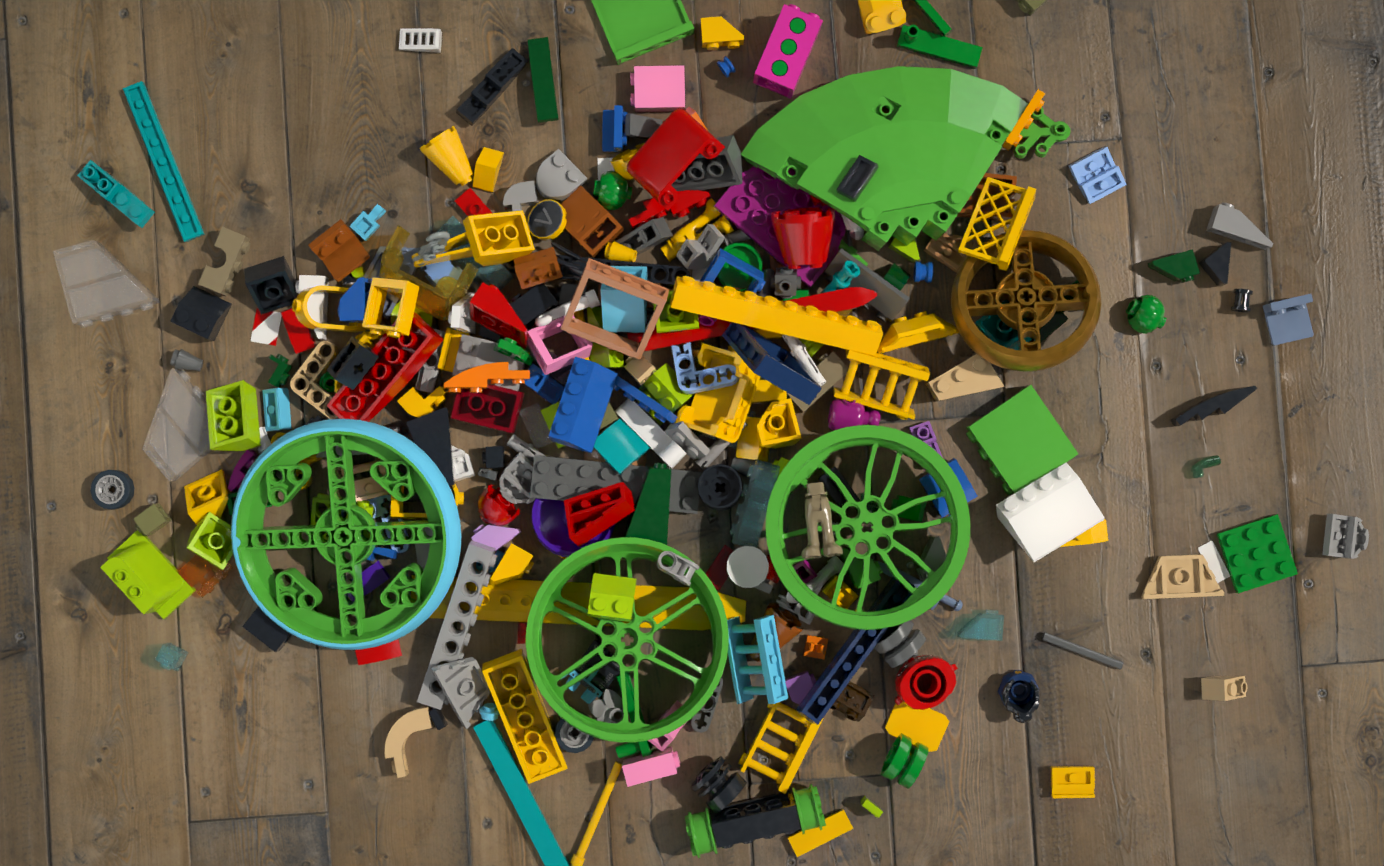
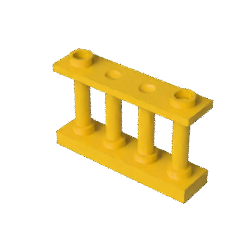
M846 350V357L849 359L850 365L842 389L834 387V397L850 402L855 400L856 403L896 414L898 418L908 420V418L914 420V409H910L918 383L921 380L928 381L930 376L929 368L880 353H876V356ZM862 362L869 364L871 368L863 392L858 394L851 392L850 388L858 365ZM883 368L889 370L891 374L882 400L870 397L878 371ZM904 374L909 376L911 380L902 406L890 403L898 377Z
M778 702L776 704H767L769 711L747 754L743 752L738 764L741 765L740 771L743 773L748 766L776 780L778 790L786 794L823 719L818 725L812 724L791 707ZM775 710L803 723L807 727L804 734L797 735L770 721ZM766 728L794 742L795 746H797L794 754H788L762 741L761 738ZM756 748L785 761V764L788 765L785 772L779 773L751 759Z

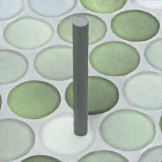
M1043 633L1042 640L1120 670L1123 667V662L1049 633Z

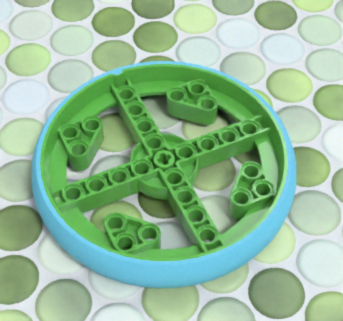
M328 419L313 422L286 433L263 451L252 464L241 483L234 503L231 525L232 549L236 566L247 591L260 609L278 626L290 634L315 645L332 649L358 650L387 644L407 635L426 621L438 608L453 582L461 552V524L453 493L445 477L431 458L415 443L392 429L376 423L354 419ZM336 446L341 447L343 451L341 456L336 453ZM352 450L364 452L381 459L371 466V477L398 501H407L417 492L423 503L428 520L375 522L365 509L357 506ZM326 451L331 507L322 513L317 524L263 527L268 500L273 506L277 507L288 503L312 476L311 467L306 463L299 462L311 455ZM400 464L406 466V474L401 473L399 469ZM379 465H382V466L385 467V469H386V474H385V475H382V474L379 472V469H378V468H379ZM338 467L344 470L343 477L338 474ZM297 469H299V470L302 471V473H303V477H302V478H299V477L297 476V474H296V470H297ZM276 470L282 473V479L276 476ZM402 485L408 488V495L402 493ZM340 488L345 490V498L339 494ZM278 491H281L283 493V500L279 499L277 495ZM341 509H344L347 512V519L342 517ZM425 527L432 529L433 536L426 534ZM384 528L391 532V538L384 535ZM405 528H409L412 531V537L406 536ZM364 529L369 531L370 539L363 535ZM322 531L327 532L329 540H325L322 537ZM302 532L308 535V541L302 538ZM281 533L286 534L287 542L282 539ZM261 534L267 537V543L262 541ZM430 543L424 571L417 563H411L402 569L380 596L381 603L391 609L365 618L361 563L372 554L375 546ZM317 547L320 554L326 560L336 564L340 618L327 616L312 610L321 603L323 599L322 592L295 568H287L276 576L269 563L265 549ZM345 551L350 553L351 560L345 558ZM408 570H412L415 573V579L408 576ZM346 572L352 574L353 581L347 579ZM285 574L290 576L291 583L285 580ZM409 591L416 593V600L410 597ZM389 592H393L396 595V600H392L389 597ZM348 593L354 596L355 602L349 600ZM287 595L293 599V604L287 601ZM307 595L313 597V603L307 600ZM350 614L356 617V622L351 621Z

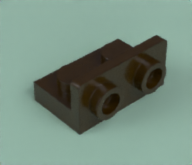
M849 681L830 709L838 710L845 714L847 719L859 722L865 716L875 695Z

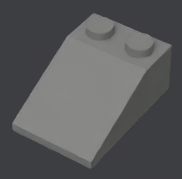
M462 334L452 375L455 376L476 366L496 362H508L509 370H524L525 363L494 351L496 342ZM504 380V384H491L519 391L520 384H512V380Z

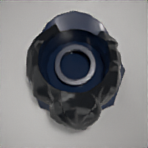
M1014 670L1003 676L998 693L1006 710L1012 712L1013 719L1019 723L1030 721L1032 713L1039 707L1040 699L1039 687L1033 675L1022 670Z

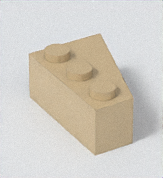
M977 354L926 383L936 402L1004 387L991 363Z

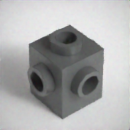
M787 266L776 268L775 276H771V288L775 289V295H779L780 298H792V296H796L797 289H801V276H797V269H788Z

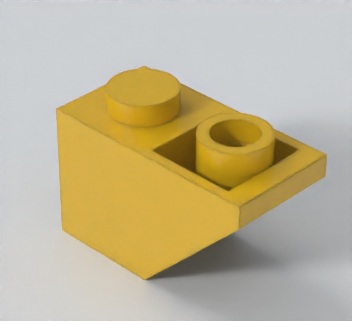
M722 16L701 18L702 48L717 50L721 46H727L729 49H736L740 45H744V35Z

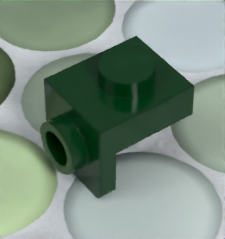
M278 353L277 356L270 354L269 359L278 363V366L268 383L280 388L281 385L284 386L290 377L288 373L293 366L288 364L289 359Z

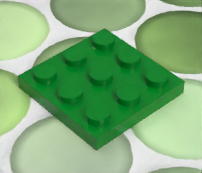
M1278 514L1216 533L1236 593L1239 594L1298 574Z

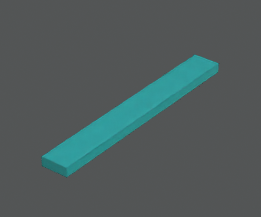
M140 81L123 88L183 241L188 242L205 235L144 82Z
M485 720L475 725L473 728L544 865L570 866L495 720Z

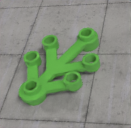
M1041 107L1039 110L1040 115H1036L1033 112L1031 117L1034 120H1039L1047 128H1040L1032 122L1027 130L1022 129L1020 135L1023 136L1022 138H1027V140L1023 144L1017 145L1014 155L1019 159L1024 158L1028 150L1040 137L1049 136L1044 143H1039L1035 149V154L1038 157H1045L1055 142H1062L1069 137L1070 127L1065 122H1054L1043 114L1044 110ZM995 132L992 133L994 139L999 138V136L995 135ZM1043 148L1045 152H1040L1038 149ZM1021 149L1024 153H1019L1017 150Z

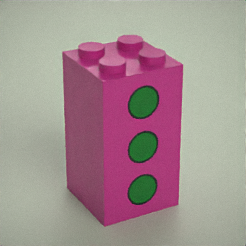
M784 4L755 71L753 83L791 99L816 42L823 20L815 13L808 12L807 14L800 11L801 9L793 4H789V6Z

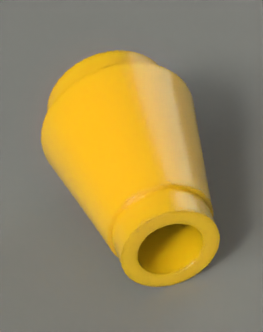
M615 241L613 243L608 242L605 248V258L635 262L637 251Z

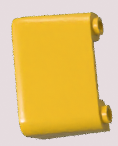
M703 343L701 350L698 352L699 364L704 369L733 365L736 367L735 376L739 377V380L732 386L695 393L691 406L685 405L678 410L675 423L683 421L692 430L734 443L741 434L760 376L753 373L737 353ZM731 371L727 372L726 377L728 380L732 379L731 376L734 375ZM716 373L717 376H718L719 382H721V379H720L721 376H720V374H719V373ZM706 375L703 383L707 385L712 384L714 376Z

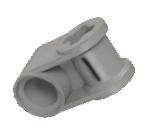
M671 551L662 552L657 559V566L662 572L687 586H690V580L695 570L700 568L694 562L682 558ZM662 557H670L673 561L672 566H663L661 563Z

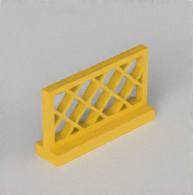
M987 177L958 252L999 265V269L1007 271L1035 200L1036 189L1029 186L1027 189ZM990 185L999 187L1001 193L990 196L988 188ZM1012 192L1021 194L1020 199L1013 203L1010 202L1007 196ZM1004 197L1008 205L997 209L993 201ZM990 202L994 211L983 215L980 209L981 206ZM1010 209L1013 217L1003 221L1000 213ZM997 215L1000 223L990 227L986 219ZM983 221L987 229L976 233L973 225ZM1003 227L1006 235L996 239L992 231ZM989 233L993 241L982 245L979 237ZM973 239H976L979 245L974 250L965 248L966 243ZM995 245L999 251L997 258L987 255L985 249Z

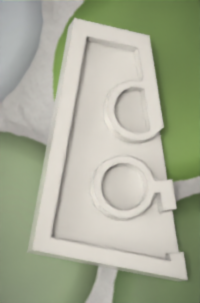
M469 292L452 306V311L449 312L448 321L452 328L465 333L475 334L476 322L471 320L469 302L476 292Z

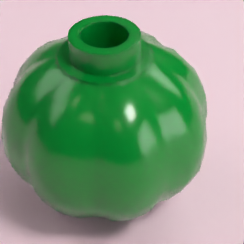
M607 171L601 175L600 180L595 179L593 196L598 197L597 201L605 209H619L627 199H631L632 187H628L627 179L615 171Z
M1143 295L1137 300L1133 299L1126 309L1130 326L1141 334L1151 333L1156 328L1161 329L1167 319L1164 317V305L1153 295Z

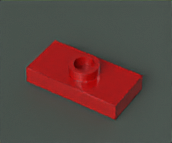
M471 188L455 200L467 216L493 214Z

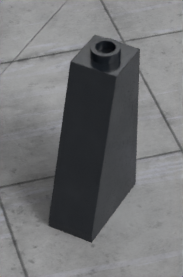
M445 407L408 421L407 425L414 443L437 465L450 489L455 487L450 420L448 410Z

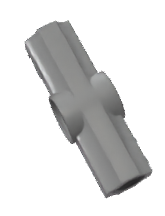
M434 329L444 339L446 332ZM443 342L432 354L437 359L436 364L428 366L426 361L420 368L415 387L416 390L428 393L434 391Z

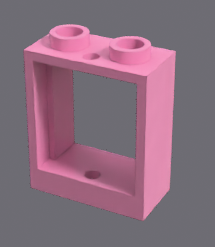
M565 316L553 320L545 326L527 331V345L545 375L573 364L575 357L585 359L590 356L593 346L592 342L577 335H572L579 349L554 360L552 359L542 339L564 331L561 330V326Z

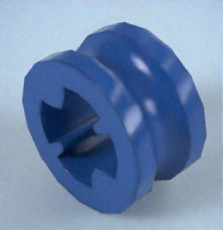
M726 56L723 57L722 62H717L719 69L726 78L729 77L731 72H736Z

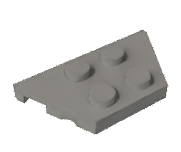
M473 657L432 667L431 670L462 726L466 729L469 728L471 725L469 722L475 711L479 712L483 701L490 694V689L478 662Z

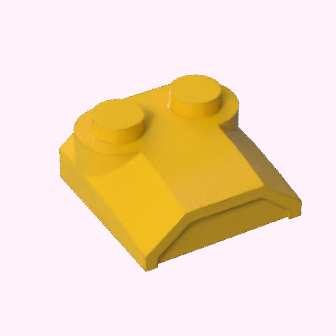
M857 0L866 34L878 33L906 23V12L903 9L901 0Z

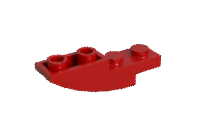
M699 190L677 191L678 199L669 211L673 218L677 216L682 218L690 213V209L696 206L698 209L704 207L711 195L709 192ZM652 198L643 202L646 210L630 218L629 223L632 229L639 228L652 219L666 217L668 211Z

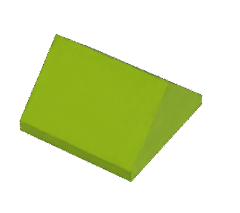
M208 512L190 533L186 548L219 569L224 570L233 555L231 525Z

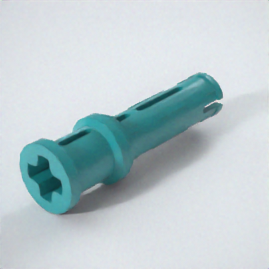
M846 261L843 264V268L833 275L832 282L821 293L847 288L850 285V281L860 274L858 265L853 261Z

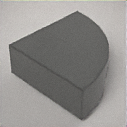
M482 467L479 468L477 474L492 480H498L499 477L498 472Z

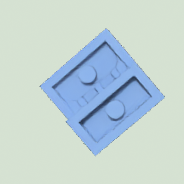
M1105 146L1068 166L1089 204L1127 185L1119 166L1115 165L1108 147Z

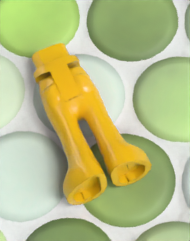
M712 198L707 201L706 210L703 214L679 229L670 238L671 240L668 239L667 244L660 248L669 262L676 258V254L686 239L698 240L702 232L696 234V231L721 215L714 208L716 203ZM725 216L720 217L713 223L721 233L729 234L734 231Z

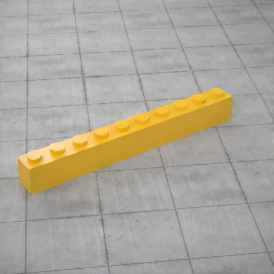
M677 276L670 298L671 308L873 356H876L883 336L881 325L872 320L866 322L851 315L845 317L830 310L827 312L820 311L814 306L804 307L793 301L783 302L772 296L762 297L751 291L741 292L731 286L720 287L710 281L699 282L689 276Z

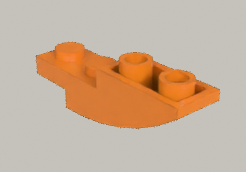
M508 362L484 364L455 375L443 384V389H448V393H460L461 389H469L470 393H482V389L487 388V380H491V384H504V380H512V384H525V380L530 379V370H509Z

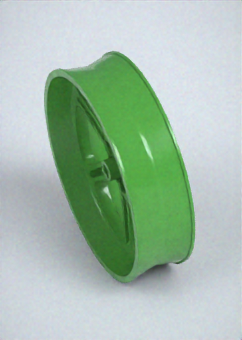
M621 537L585 546L568 556L552 570L542 583L532 603L526 627V651L534 681L548 704L562 719L590 736L613 742H640L668 734L684 725L705 705L712 696L723 674L729 646L727 617L717 590L700 568L695 570L690 580V589L648 615H637L635 604L633 603V619L627 624L619 620L592 617L600 621L596 628L554 606L555 602H560L588 615L587 608L564 599L561 596V592L575 574L589 564L603 558L614 560L616 576H620V561L625 559L627 562L628 578H632L631 563L634 560L647 559L657 562L659 555L664 551H671L682 558L692 561L676 549L660 542L642 538ZM664 556L661 559L662 564L668 567L672 566L673 561L670 557ZM696 595V599L659 624H656L653 619L654 617L688 596ZM695 605H699L705 610L711 626L713 653L711 663L707 668L696 666L653 640L654 633ZM551 612L558 613L597 634L602 639L599 647L560 675L550 673L543 655L542 625L545 616ZM643 622L649 623L652 627L651 631L648 633L641 632L639 629L640 624ZM606 624L612 625L615 629L613 634L605 635L602 632L603 626ZM625 635H629V638L634 640V642H630L629 646H626L625 642H621V639H625ZM643 644H650L653 648L652 653L649 655L643 654L640 650ZM606 646H613L616 652L612 657L604 655L603 650ZM657 651L701 674V678H695L655 658ZM597 654L602 659V661L563 686L559 687L557 685L560 680ZM627 655L632 656L635 660L634 665L626 667L622 662V659ZM643 660L650 661L694 684L693 693L679 709L651 725L642 723L639 717L638 665ZM615 662L620 667L623 720L619 723H606L587 717L565 702L563 696L565 691L606 664ZM625 672H634L635 721L633 723L628 721Z

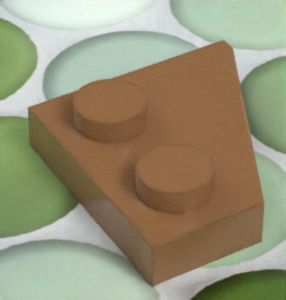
M944 233L936 241L932 238L924 249L926 253L956 273L968 256L958 252L963 239L959 235L949 236ZM976 239L968 241L965 248L974 250L978 246Z

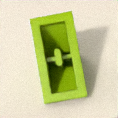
M894 237L888 248L913 263L920 260L915 239L906 246Z

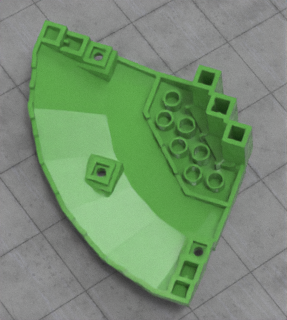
M897 66L847 75L797 97L756 131L742 151L741 158L754 167L761 168L772 177L779 178L793 189L796 188L798 190L800 188L850 219L866 230L861 240L877 251L888 242L891 236L907 246L918 236L920 231L936 241L948 230L956 216L960 213L999 153L1002 144L1013 130L1028 103L1002 85L953 69ZM887 107L889 113H883L882 108ZM992 133H997L999 138L994 139ZM861 155L877 163L879 168L855 202L837 193L836 189L858 156ZM794 169L796 174L791 176L788 170Z

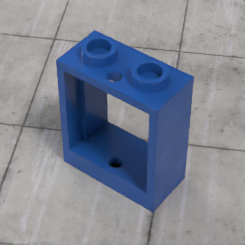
M721 248L699 281H710L713 283L726 262L754 278L746 291L760 292L765 285L764 272Z

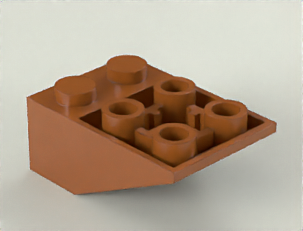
M581 185L561 203L566 210L565 218L567 222L564 229L592 258L598 256L606 248L608 242H612L624 231L618 221Z

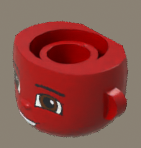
M920 655L909 658L900 667L896 676L895 688L898 696L894 701L897 706L904 703L911 709L925 710L942 703L953 692L956 685V675L954 672L958 669L956 664H949L941 657L933 655ZM929 673L932 677L930 688L925 691H919L917 687L918 678L922 674Z

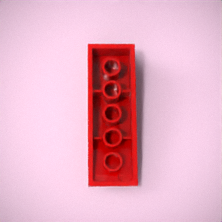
M414 312L409 336L400 335V338H393L385 333L372 349L379 357L365 374L362 381L354 390L343 385L326 406L339 419L369 422L405 387L444 339Z

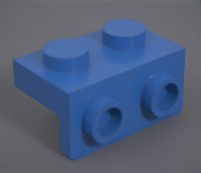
M614 105V110H603V152H623V145H627V136L623 133L627 112H624L623 106Z

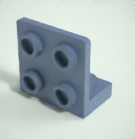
M1311 294L1263 305L1273 346L1313 337L1314 334L1306 306L1307 303L1313 302Z

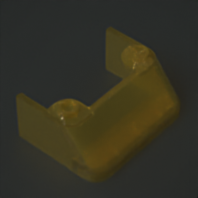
M398 225L382 254L379 278L405 280L418 285L419 291L415 307L441 321H448L452 306L465 296L479 269L467 262L458 280L449 276L443 277L438 281L435 288L400 270L404 260L401 250L410 233ZM388 292L399 299L402 297V293Z

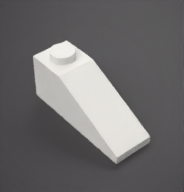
M299 275V280L296 281V292L300 294L304 289L310 287L328 286L329 278L326 276ZM315 291L308 299L307 310L310 317L321 324H327L328 293ZM314 329L318 339L327 340V330Z

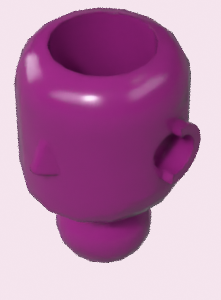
M835 399L830 405L828 427L832 431L858 425L879 426L880 413L876 410L866 412L864 405L856 403L855 400L850 402L844 399Z

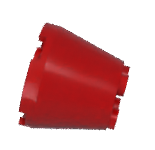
M820 207L789 209L784 211L785 213L780 214V211L772 212V225L784 263L788 265V269H800L801 265H810V268L822 267V264L828 258L835 222V209L828 208V211L823 212V209Z

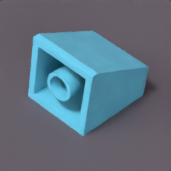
M611 266L647 280V267ZM602 284L603 329L612 333L645 332L647 301Z

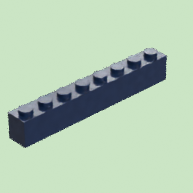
M893 576L867 612L902 605L912 594ZM906 580L913 588H915V586L912 583ZM888 628L875 630L854 629L795 711L812 724L818 725Z

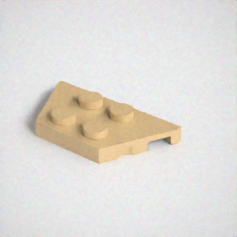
M1202 554L1171 555L1158 557L1141 597L1142 599L1224 596V591L1219 587L1215 580V575L1209 569L1208 563Z

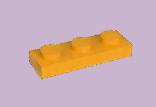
M1039 89L1037 90L1003 143V148L1009 151L1012 145L1017 147L1023 137L1020 135L1022 129L1025 128L1027 130L1034 120L1031 115L1034 111L1039 112L1044 104V101L1041 100L1045 95L1044 92Z

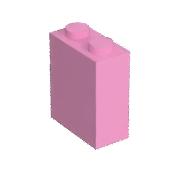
M634 66V73H630V84L635 86V93H631V106H635V112H673L677 109L685 110L684 66Z
M672 747L665 748L663 752L660 750L654 751L649 756L643 757L639 755L624 759L622 768L627 787L677 774V767H680L678 752H673Z

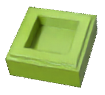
M866 796L861 799V805L875 817L879 818L883 811L878 805Z

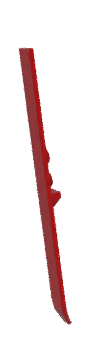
M850 287L787 301H793L804 307L814 306L820 311L841 312L865 305L874 299L877 293L863 287ZM717 319L711 326L699 323V329L657 333L656 328H654L644 352L722 336L731 322ZM748 326L751 329L759 330V328ZM644 332L627 333L628 339L640 343Z

